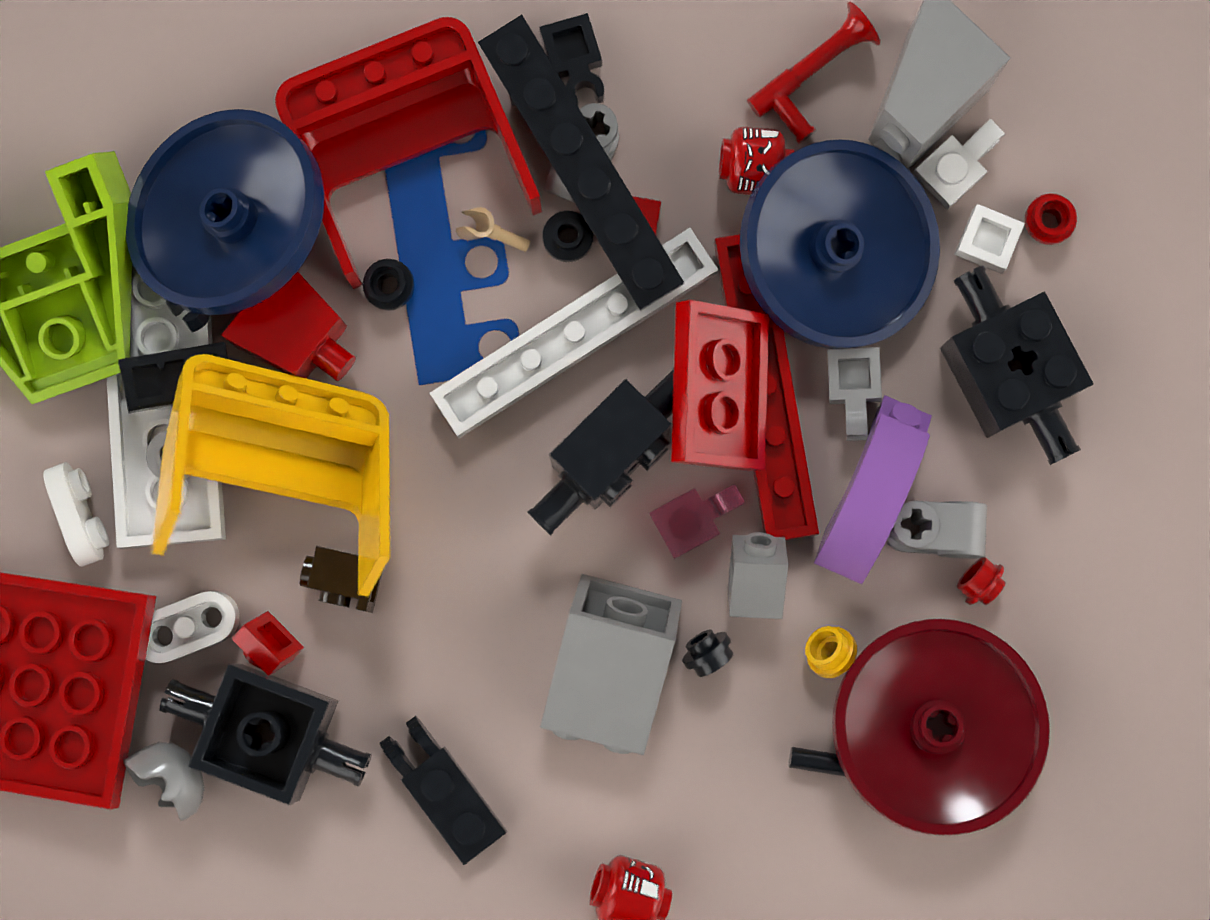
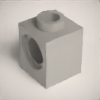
M762 532L748 535H732L728 579L730 617L783 618L788 572L785 537H774Z

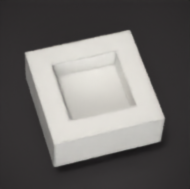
M976 204L954 255L978 265H984L985 268L1002 274L1007 269L1025 223Z

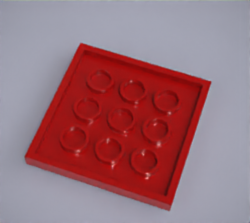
M0 572V791L110 810L119 808L126 772L124 760L129 755L157 596Z

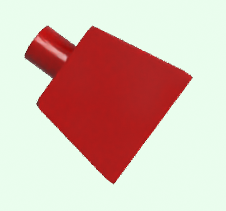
M298 271L281 289L269 298L239 311L221 334L237 349L283 373L308 378L317 366L335 381H339L347 374L356 359L354 355L336 342L345 331L347 325Z

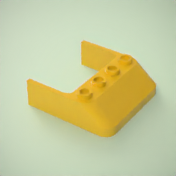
M199 354L190 357L185 362L178 380L163 447L152 553L164 554L181 511L184 474L342 508L352 512L359 523L358 595L368 597L390 558L389 413L385 405L368 393L213 355Z

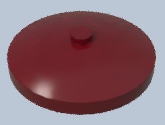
M926 619L914 621L894 628L874 640L863 649L846 671L836 694L833 708L832 727L835 750L840 766L852 788L880 816L914 832L930 835H960L975 832L999 822L1012 813L1027 798L1036 785L1047 758L1050 737L1049 714L1042 689L1034 673L1024 659L1001 638L981 627L958 620Z

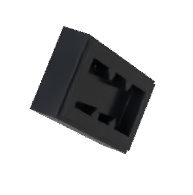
M225 342L118 359L128 414L173 406L178 380L185 362L190 357L199 354H208L228 359Z

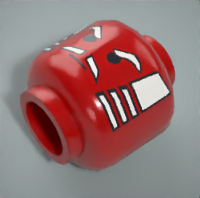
M737 127L733 131L731 138L722 139L719 179L727 180V186L731 192L751 195L763 175L785 156L795 152V150L785 148L784 136L776 129Z
M618 855L608 865L602 863L597 869L591 887L589 904L596 907V914L599 920H665L672 902V890L665 888L664 872L658 866L624 855Z

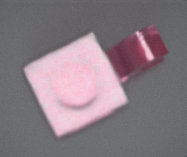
M735 484L703 502L694 488L649 514L673 558L676 559L720 535L713 520L735 510L745 502Z

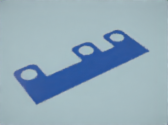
M486 130L476 132L473 138L466 143L457 144L452 142L385 169L399 261L409 268L414 278V291L412 297L406 303L419 386L449 381L482 360L483 357L479 352V342L487 332L493 330L504 332L511 341L519 336L516 323L510 319L466 325L461 292L502 285L508 279L509 270L503 242L488 237L469 241L463 239L452 240L439 157L481 150L487 142ZM477 246L491 248L498 258V266L495 272L486 278L474 277L467 271L465 266L468 252Z

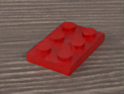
M695 300L676 302L671 463L744 471L765 470L768 314Z

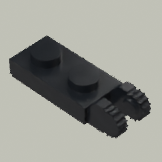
M414 716L406 722L409 728L408 732L430 758L415 768L405 755L401 745L390 736L382 740L379 745L396 770L403 776L401 779L403 784L461 863L465 865L506 834L507 830L447 748H441L420 719Z

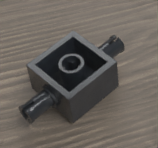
M984 265L974 268L972 273L968 271L956 278L953 282L958 286L975 321L972 323L973 327L952 336L940 347V350L986 438L1022 421L1024 425L1028 423L1031 425L1050 465L1080 451L1079 445L1077 446L1058 408L1062 407V401L1094 385L1045 291L1010 308L1009 305L1003 306L985 272ZM1019 360L1023 365V369L1011 371L1008 367V362Z
M674 367L646 396H643L625 379L549 454L551 465L559 473L558 476L561 480L527 513L550 536L583 502L586 505L590 504L595 510L603 502L612 507L632 487L631 482L633 480L629 476L640 465L648 471L669 450L667 447L671 442L667 438L672 424L667 419L673 414Z
M228 664L216 696L173 679L168 684L164 693L182 699L184 702L171 697L161 699L159 707L161 712L170 713L203 726L188 767L287 805L301 800L309 776L316 769L351 782L359 787L366 772L349 766L346 762L365 769L370 764L372 754L363 753L328 739L329 734L327 730L339 700L273 675L268 677L264 672L244 664ZM269 721L271 723L270 731L275 733V738L273 741L265 742L262 745V735L255 732L256 726L268 723Z

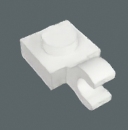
M990 119L964 145L951 135L914 170L913 175L948 210L987 173V170L978 161L1000 141L999 139L1005 133Z

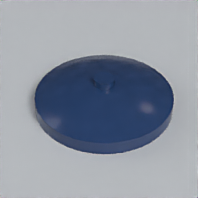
M244 109L218 111L204 115L184 125L170 135L155 150L141 170L132 189L128 203L126 241L137 273L155 293L170 303L193 313L205 315L229 314L247 309L269 298L281 289L299 270L308 257L318 236L324 211V186L317 161L304 141L276 118L261 112Z
M841 139L826 140L805 146L785 156L763 175L751 193L745 207L740 230V254L744 275L755 300L776 325L805 343L828 349H848L874 344L887 339L900 331L917 315L925 304L936 279L940 258V238L936 216L925 190L909 169L889 153L866 143Z

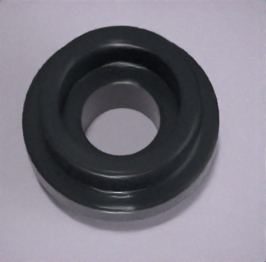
M561 211L548 219L543 228L542 237L546 251L553 258L562 262H574L583 258L590 251L594 235L582 214L575 211ZM563 228H573L578 234L576 240L571 243L562 242L558 234Z
M382 259L375 262L367 269L363 278V292L367 300L382 310L390 311L401 308L410 300L414 291V278L411 271L406 265L395 259ZM389 277L396 278L398 281L396 290L393 293L384 294L382 291L384 280Z
M711 629L703 631L686 644L685 647L688 652L684 655L682 662L687 669H694L699 677L707 676L723 667L733 657V652L729 647L731 639L726 632L714 634Z

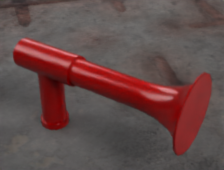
M852 2L847 3V18L836 33L793 67L783 71L747 99L750 108L759 118L773 108L796 137L798 144L808 139L816 129L808 123L788 96L800 88L804 81L853 45L862 42H872L877 46L881 44L878 33L870 20Z

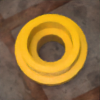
M825 626L817 629L808 638L805 646L809 667L823 678H835L842 675L850 668L856 658L857 643L855 638L847 630L840 627Z

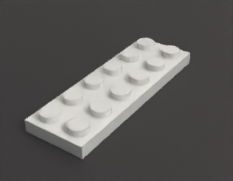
M133 263L130 357L213 344L211 315L203 328L192 333L182 320L190 311L184 310L177 317L174 316L166 305L167 300L155 293L142 280ZM119 373L107 378L117 548L120 549L150 547L153 544L160 478L156 477L149 469L146 452L151 440L160 432L168 429L173 406L128 414L121 375ZM190 476L188 479L183 480L181 511L167 545L226 540L222 482L196 476Z

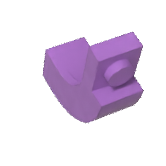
M884 395L882 402L877 408L867 441L853 476L825 529L814 564L863 584L898 518L915 479L929 441L930 434L927 431L932 415L920 411L910 404L902 403Z

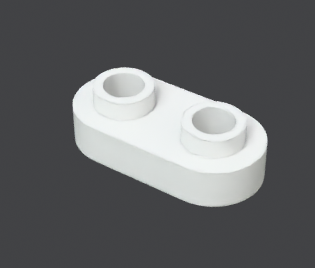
M67 462L44 470L43 476L46 490L71 556L80 567L102 560L104 557L103 548L109 546V539L102 521L98 517H92L86 500L92 496L84 472L80 468L73 470Z
M207 591L155 610L146 660L153 663L174 661L229 639L237 630L240 621V613L236 602L223 592ZM212 607L217 608L222 615V620L217 627L209 625L206 620V614ZM163 626L170 628L173 633V639L167 646L161 644L158 640V631Z

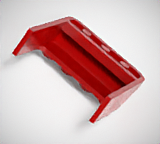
M438 18L287 79L277 90L275 105L282 123L304 141L319 166L324 186L322 222L342 271L353 289L363 286L330 206V198L333 192L338 188L476 132L491 130L500 137L532 215L542 213L539 192L471 32L463 22L456 18Z

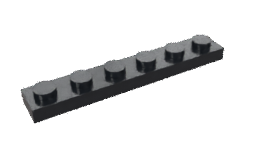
M521 14L478 41V44L639 310L642 311L685 284L523 15Z

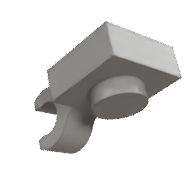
M880 347L827 350L830 404H845L847 441L867 440L866 403L882 402Z

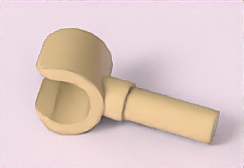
M478 207L462 211L464 215L471 216L474 219L476 230L466 226L456 228L455 231L461 239L469 241L488 237L524 252L527 251L530 240L494 224V218L486 208Z

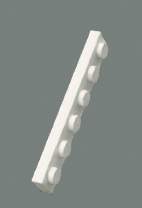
M688 228L662 245L685 283L683 286L640 311L617 273L430 392V395L457 437L461 438L715 276L718 268L692 229Z

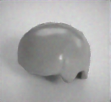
M157 742L137 751L124 760L127 771L138 786L152 784L160 786L162 795L158 802L159 807L176 808L181 821L186 820L197 812L204 794L203 775L201 771L188 767L192 756L185 749L173 743Z

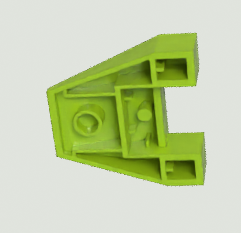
M115 151L91 153L44 171L65 224L0 247V367L31 404L119 374L118 359L130 358L132 260L126 241V225L131 191Z

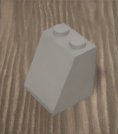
M923 0L906 36L868 140L874 144V147L889 153L907 169H910L989 91L1010 60V57L952 1Z
M582 574L568 615L540 728L551 730L556 736L566 740H578L581 738L603 744L605 748L615 753L628 754L633 752L644 755L676 640L682 600Z

